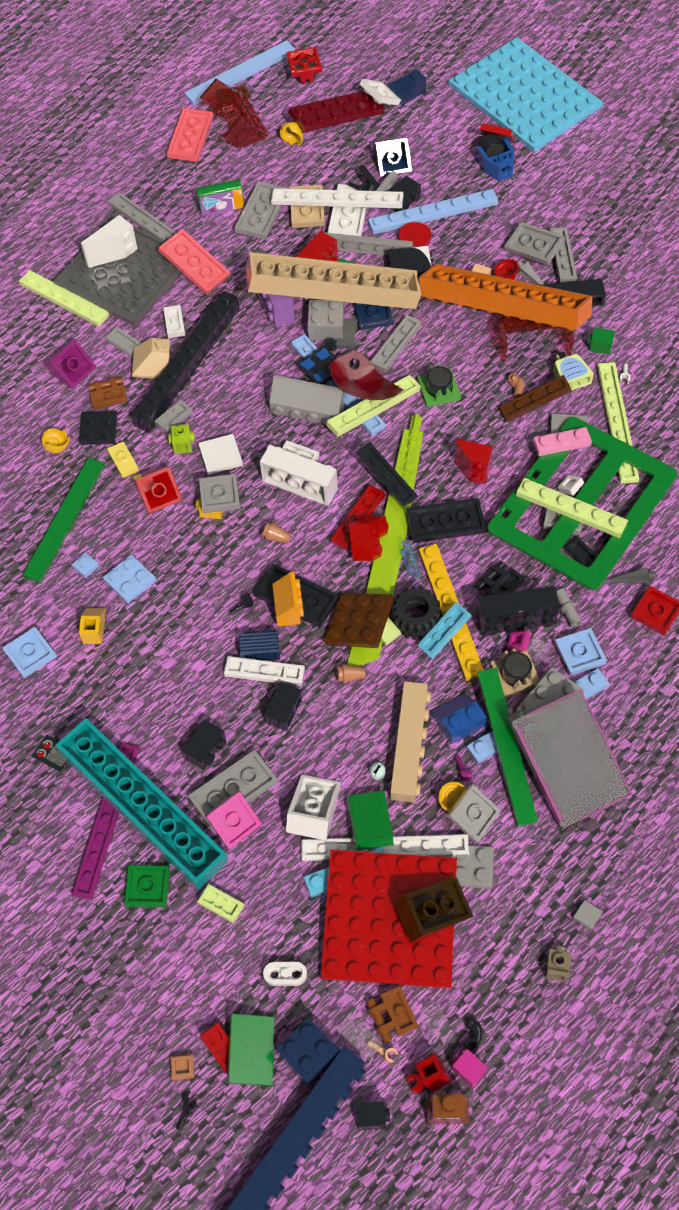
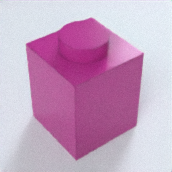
M468 1049L464 1053L459 1052L452 1060L454 1064L452 1071L471 1088L477 1084L488 1069Z

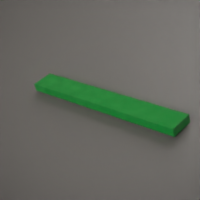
M91 458L87 459L23 574L25 579L42 583L105 468L104 462Z
M493 668L478 671L477 676L517 827L538 823V818L517 740L509 724L511 718L498 670Z

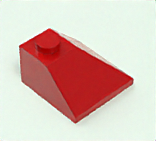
M169 466L148 470L132 477L148 514L182 500Z

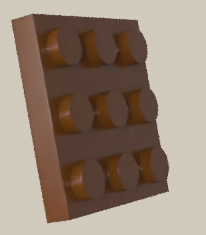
M340 593L324 640L327 646L378 648L393 604V596L391 594Z

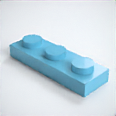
M456 602L422 639L418 646L433 659L472 615Z

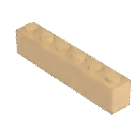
M404 681L391 785V800L415 803L416 796H420L421 784H417L418 777H422L423 765H419L420 758H424L425 746L421 745L422 740H426L427 728H424V721L428 722L429 710L426 709V703H430L431 700L428 684Z

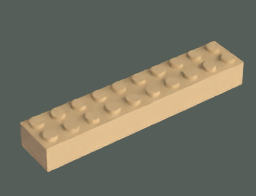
M249 252L246 264L248 292L416 309L421 296L417 270Z

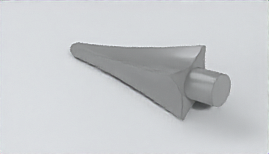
M518 261L519 275L536 285H545L528 261L525 264Z

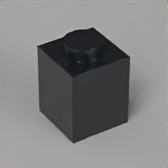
M384 1101L357 1103L359 1131L386 1129V1122H390V1110L385 1108Z

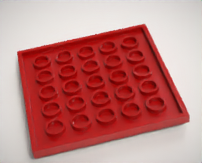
M330 849L321 980L451 989L454 926L410 943L393 902L410 892L456 877L457 858Z

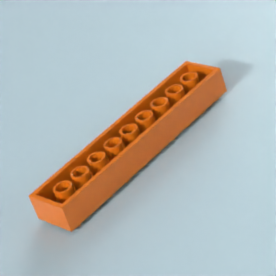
M435 264L419 277L421 296L427 299H437L444 303L450 302L458 306L487 310L489 313L496 312L504 316L518 317L521 320H532L535 323L550 324L552 327H563L571 331L577 330L592 314V296L441 264Z

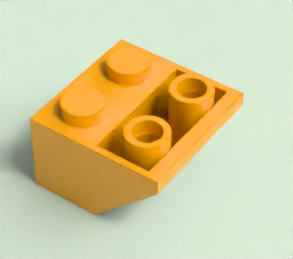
M290 572L273 583L278 627L301 624L300 617L304 616L300 581L295 579L294 572Z

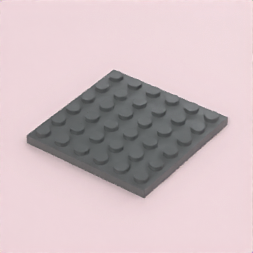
M113 216V217L108 221V223H109L110 221H112V220H113L114 218H116V217ZM133 226L138 248L134 253L126 258L89 268L86 265L82 250L53 282L135 327L179 278L182 272L158 251L159 247L166 241Z

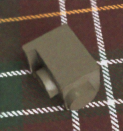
M554 946V949H549L545 979L562 982L568 981L571 952H567V948ZM556 959L563 960V964H557Z

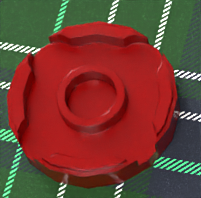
M409 222L400 228L398 236L399 240L413 241V247L428 246L431 242L432 234L427 225L421 222Z

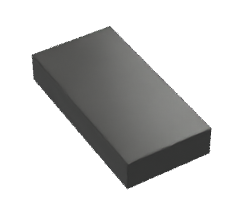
M344 318L343 338H337V348L353 349L358 325L357 319Z

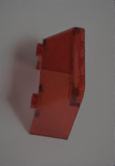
M215 79L200 96V99L212 105L213 112L218 117L222 116L225 118L230 128L223 135V138L230 141L235 147L243 148L263 141L269 136L268 130L250 101L243 94L220 80Z
M502 316L496 321L502 362H506L508 347L506 334L562 328L567 353L572 355L573 331L563 327H552L550 324L535 323L532 320H521L514 316Z

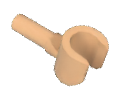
M372 1041L368 1043V1046L380 1052L388 1063L394 1062L388 1058V1052L398 1055L397 1050L394 1048L385 1049Z

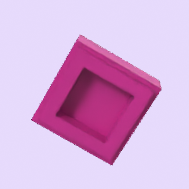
M528 631L511 632L507 650L511 652L515 648L518 652L527 651L531 634Z

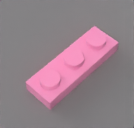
M584 427L534 437L533 443L538 456L591 446L592 440L587 428Z

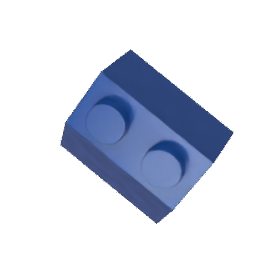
M466 694L430 712L451 745L486 725V715L478 703Z

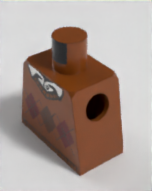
M432 1094L426 1100V1124H470L469 1099L465 1094Z

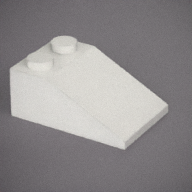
M120 215L81 242L86 265L89 268L126 258L138 249L133 225Z
M301 774L287 813L286 832L327 840L341 782Z

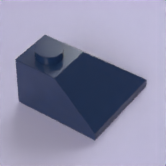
M415 69L405 73L386 86L401 99L399 104L403 106L426 92V77Z

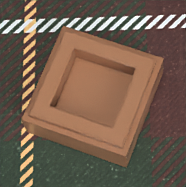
M193 1054L170 1057L172 1081L195 1078Z

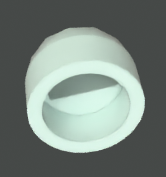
M379 762L373 763L370 767V776L375 780L384 778L386 774L385 766ZM380 767L377 773L375 774L374 771L376 770V768Z

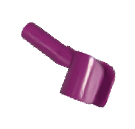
M456 755L455 759L460 769V779L462 781H471L472 769H465L460 755Z

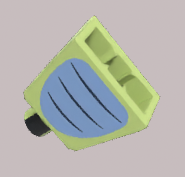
M564 351L556 355L557 361H555L553 369L555 379L564 375L572 390L592 384L594 373L579 355L575 354L568 357Z

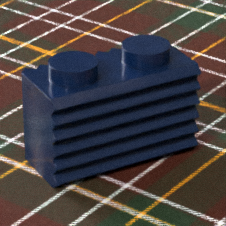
M266 629L263 632L248 630L239 634L241 658L255 660L280 659L278 631L273 629Z

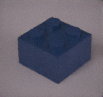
M309 1018L276 1049L277 1055L307 1087L331 1065L340 1052Z

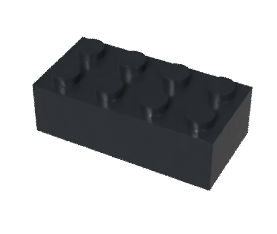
M555 586L478 597L476 618L480 635L492 636L499 632L511 633L520 629L532 630L540 626L545 628L553 626L557 622L560 608Z

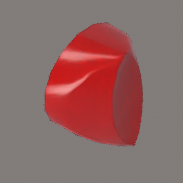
M514 259L502 260L495 266L494 273L498 277L515 280L519 271V264Z

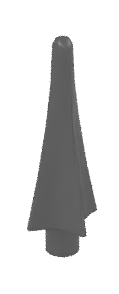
M645 567L624 575L607 578L604 583L649 584V579H655L657 576L656 571L648 572V568Z

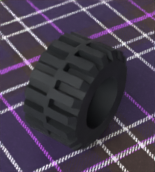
M411 587V590L406 588L403 590V593L399 592L397 598L393 600L392 622L400 630L401 635L405 634V638L408 639L411 636L413 637L412 640H417V637L423 639L440 621V602L437 600V596L435 594L431 595V591L428 589L424 591L423 587H419V589ZM413 608H419L425 611L426 614L420 618H413L408 616L406 612Z

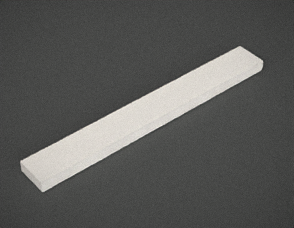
M273 188L271 203L272 205L402 208L404 194L403 192Z
M468 834L393 836L394 845L382 847L384 853L436 857L468 854L469 856ZM353 838L302 839V861L330 860V849L358 850L355 848ZM376 848L365 849V850H359V851H361V852H369V851L374 850V849H376Z

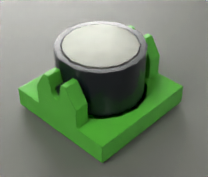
M437 364L436 367L430 366L427 369V374L417 376L426 407L461 400V395L451 369Z

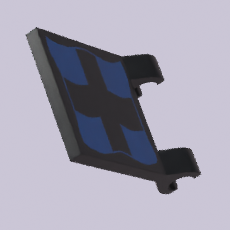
M330 338L322 347L296 363L314 383L323 384L332 378L329 366L337 358L330 351H334L337 348V341L334 338ZM354 358L349 362L350 368L354 366Z

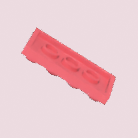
M183 108L167 151V158L198 162L214 118L213 112Z
M183 229L159 247L158 251L206 295L230 276L231 272Z

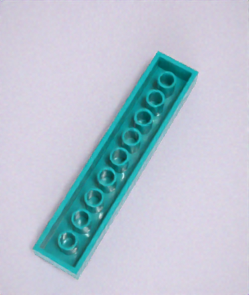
M87 718L55 745L59 754L197 890L203 887L228 862L227 854Z

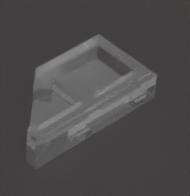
M440 1003L420 1011L428 1034L452 1044L456 1043Z

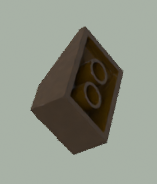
M457 877L410 892L393 902L410 943L474 917Z

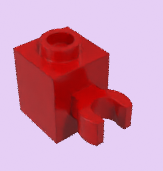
M436 1054L415 1064L419 1074H411L406 1078L410 1084L417 1081V1084L411 1088L414 1094L420 1093L424 1086L433 1093L452 1082L444 1063Z

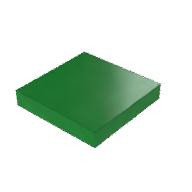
M128 865L124 906L167 908L170 865Z

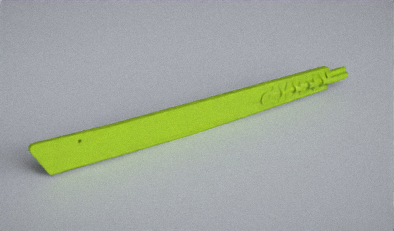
M419 414L412 415L409 430H404L395 467L398 474L413 490L423 439V432H420L422 417ZM390 493L384 514L389 525L388 534L380 538L382 554L380 558L373 561L366 594L394 595L408 528L406 508H410L412 502L403 509ZM380 641L378 648L352 647L347 665L360 667L379 659L383 642Z

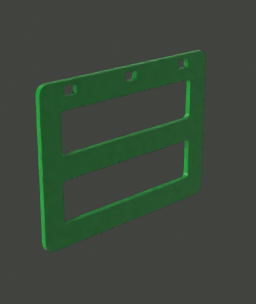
M571 417L559 432L586 427L592 440L591 445L607 453L575 499L593 506L624 463H628L653 477L625 517L628 523L621 537L612 536L590 567H586L560 552L581 522L562 515L543 541H539L515 528V525L532 504V502L516 496L522 481L488 524V532L582 586L595 591L604 583L674 483L678 472L675 468L577 417ZM571 450L540 456L524 478L545 486ZM535 471L540 473L537 479L531 477ZM505 510L510 513L506 519L501 517Z

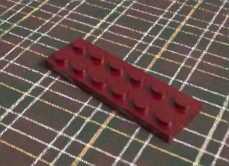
M360 91L290 107L288 114L303 132H309L380 115L385 112V107L382 104L376 103L371 95Z

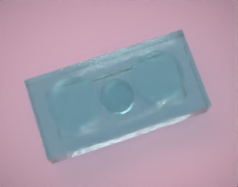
M402 541L403 549L401 554L404 560L408 561L409 565H406L409 576L413 575L416 581L423 579L410 541Z

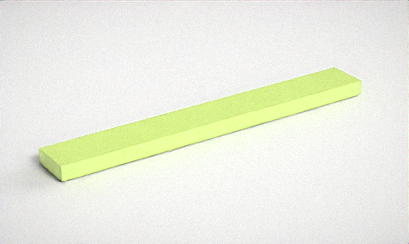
M615 362L598 363L597 369L610 435L632 446ZM624 463L618 471L620 484L639 482L637 468Z

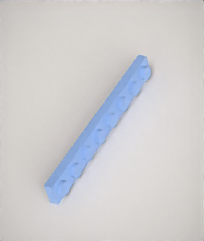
M489 189L369 218L368 224L374 235L399 229L409 222L423 223L498 205V199L494 190Z
M599 669L574 682L584 689L586 700L609 687L610 684ZM518 715L515 718L511 719V721H514L520 718L521 716ZM532 724L523 727L526 735L538 729ZM492 731L467 745L466 748L477 764L498 753Z

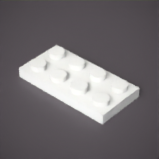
M338 184L337 190L358 191L344 184ZM333 206L328 233L362 236L367 207Z

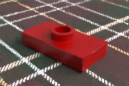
M217 1022L199 1037L224 1073H226L228 1069L229 1037Z

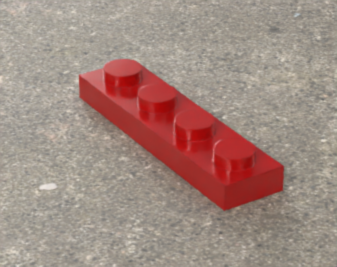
M369 485L331 537V543L347 551L351 545L349 524L362 517L372 516L385 498V492Z

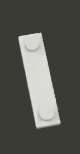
M228 656L224 675L225 677L272 683L282 682L288 685L302 686L305 666Z

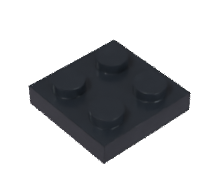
M117 411L82 412L79 436L80 445L116 444Z

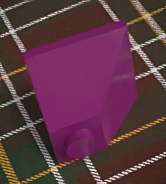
M75 339L57 350L43 362L54 377L71 389L97 367Z

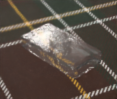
M352 1013L336 1027V1031L367 1061L383 1045L382 1041Z

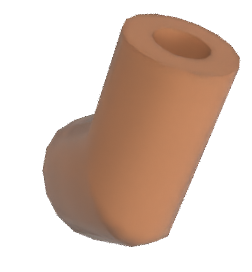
M511 373L508 376V380L515 389L513 396L517 398L523 394L525 383L518 375Z

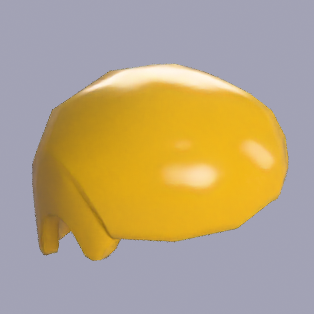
M288 122L281 126L280 137L290 143V145L297 143L299 146L303 142L304 132L296 122Z
M49 428L43 433L41 443L46 451L52 454H60L68 447L70 437H67L65 430Z
M459 782L444 784L438 793V802L441 808L449 812L466 787Z

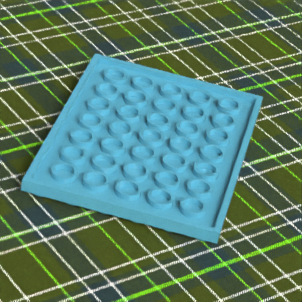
M517 37L449 80V85L501 127L513 130L516 139L533 152L603 107V102Z

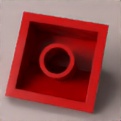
M461 439L456 440L455 463L468 481H472L475 484H486L491 468L493 446Z

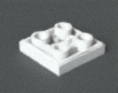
M233 434L199 443L208 475L243 466Z

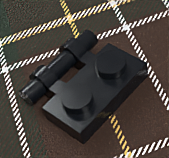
M500 561L497 565L494 564L490 568V572L486 576L483 575L479 579V583L475 587L479 591L484 587L488 588L486 596L515 592L525 582V577L512 567L507 571L503 570L506 565L503 561ZM496 576L500 577L496 582L492 581Z

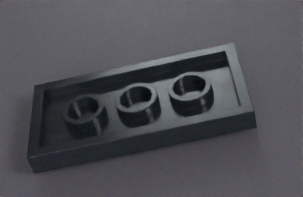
M479 498L406 508V516L413 543L483 534L487 531Z
M273 564L255 590L254 596L275 606L273 583L290 573V571ZM295 574V579L300 581L304 614L300 619L321 628L336 605L339 595Z

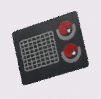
M46 735L32 754V757L61 772L68 762L59 754L55 746L59 741Z

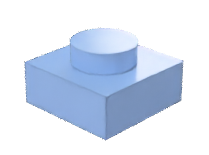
M84 553L72 564V567L83 577L87 578L99 567V564L87 553Z

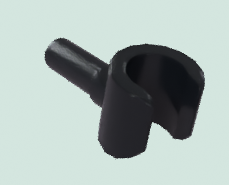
M351 182L348 184V186L358 191L370 190V186L367 183H363L361 186Z
M249 593L241 597L242 603L229 612L231 615H234L243 608L253 606L254 602Z
M189 1097L185 1098L183 1102L184 1112L176 1128L179 1131L182 1130L189 1115L193 1114L197 1109V1101H195L194 1106L191 1108L186 1106L189 1102Z

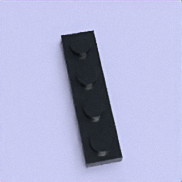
M368 442L356 452V456L403 509L418 497L414 490L371 442Z

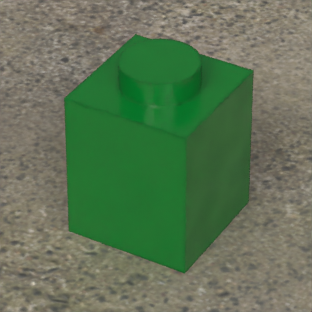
M594 327L593 334H589L587 343L590 344V351L610 355L615 331Z

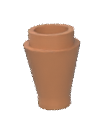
M267 523L262 536L266 537V540L288 544L291 534L274 523Z
M345 664L336 667L337 682H342L343 684L365 679V667Z

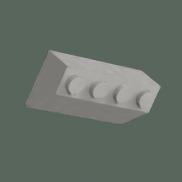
M274 375L269 402L270 411L278 416L285 415L293 419H304L312 423L327 424L329 419L344 412V391L337 387Z

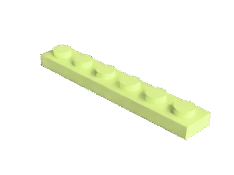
M31 270L19 280L20 285L98 327L109 317L108 311L54 284Z
M408 375L394 383L404 389L395 397L386 400L365 399L329 419L326 426L339 437L419 392L421 386Z
M526 478L523 479L516 493V496L618 538L621 537L628 523L627 519Z

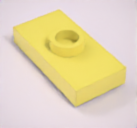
M124 442L107 448L122 478L139 471Z

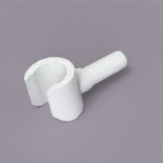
M628 364L623 365V373L619 378L620 384L622 379H627V384L630 382L631 376L627 373Z

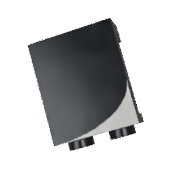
M428 246L388 249L389 268L417 270V275L420 277L434 266L431 265L433 263V254L429 252Z

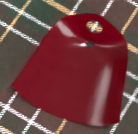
M356 351L335 359L329 366L332 378L338 387L347 394L358 398L386 400L395 397L404 390L383 377L364 355ZM353 358L358 359L360 362L359 368L355 370L349 366V362Z

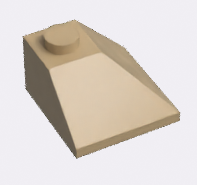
M151 338L135 346L132 377L158 379L168 366L170 339Z

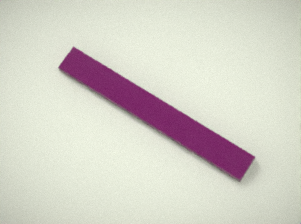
M120 743L118 749L135 765L140 747ZM102 798L72 892L74 897L92 901L120 814L104 798Z

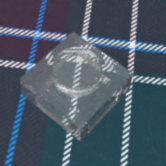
M538 634L529 641L527 647L528 654L537 662L551 650V646Z

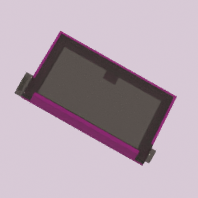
M582 689L574 691L530 713L524 708L507 716L509 724L560 830L566 829L569 832L578 827L577 822L633 795Z

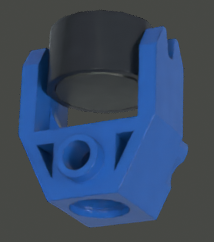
M489 134L482 138L478 146L475 147V155L485 170V174L491 175L497 181L513 176L514 148L505 137L500 139L497 134Z

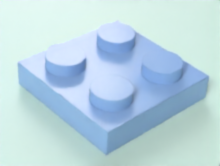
M130 555L107 573L103 580L128 604L156 582V577L134 556Z
M36 627L3 647L4 652L23 678H26L57 657Z
M591 628L555 639L554 644L569 676L605 665L607 662Z

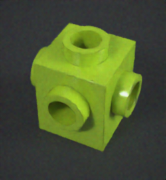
M189 424L171 426V433L168 434L169 444L173 445L174 454L192 452V442H195L194 431H190Z

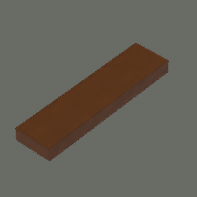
M562 375L500 405L499 408L506 422H510L572 392V389L565 376Z

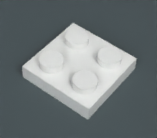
M362 79L360 82L364 92L374 97L373 100L376 103H385L390 106L391 104L399 105L401 99L383 82Z

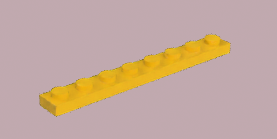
M437 544L419 548V554L433 593L440 602V612L443 617L456 602L458 604L459 602ZM465 623L451 638V642L465 681L478 678L477 672L483 671V667Z

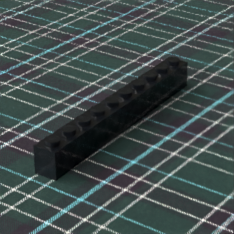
M226 291L220 294L132 413L135 427L148 433L152 431L155 427V420L166 412L240 310L238 296Z

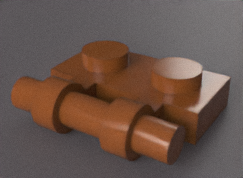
M112 377L110 380L103 382L95 381L94 384L88 385L94 410L128 402L122 377L116 379Z
M401 986L380 994L383 1001L380 1005H377L374 998L367 1001L370 1009L368 1010L371 1018H374L377 1025L376 1031L382 1037L384 1043L392 1041L389 1032L394 1029L398 1037L419 1028ZM385 1011H387L391 1022L386 1024L381 1015Z

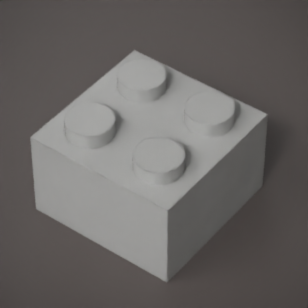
M309 300L308 334L310 340H329L330 338L337 340V338H343L344 302Z

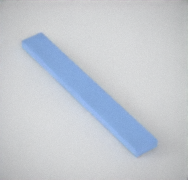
M286 40L184 92L185 97L192 105H195L215 95L216 89L228 88L285 59L286 52L294 51L295 48Z
M305 334L290 342L292 348L302 359L318 349ZM333 378L324 383L327 386L339 388ZM344 391V406L347 409L364 401L362 398L349 395ZM378 415L361 424L371 437L386 428V424Z

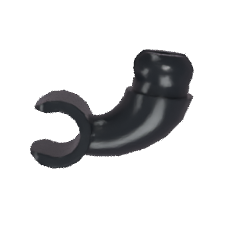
M469 1018L465 1027L471 1030L473 1039L467 1040L465 1050L468 1045L473 1044L476 1047L473 1051L475 1055L482 1040L483 1029L478 1020Z

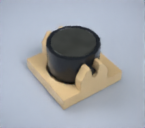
M514 648L510 653L505 651L501 655V659L490 662L491 668H497L505 698L532 690L540 682L528 651L518 652Z

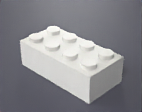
M269 445L260 460L262 481L326 506H329L337 491V470L330 465H323L313 459L304 458L297 453H291L281 447Z

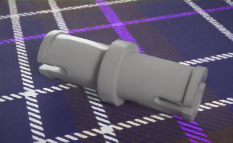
M565 588L557 590L561 606L560 610L562 613H565L571 627L581 624L582 620L575 609L576 605L574 602H571Z

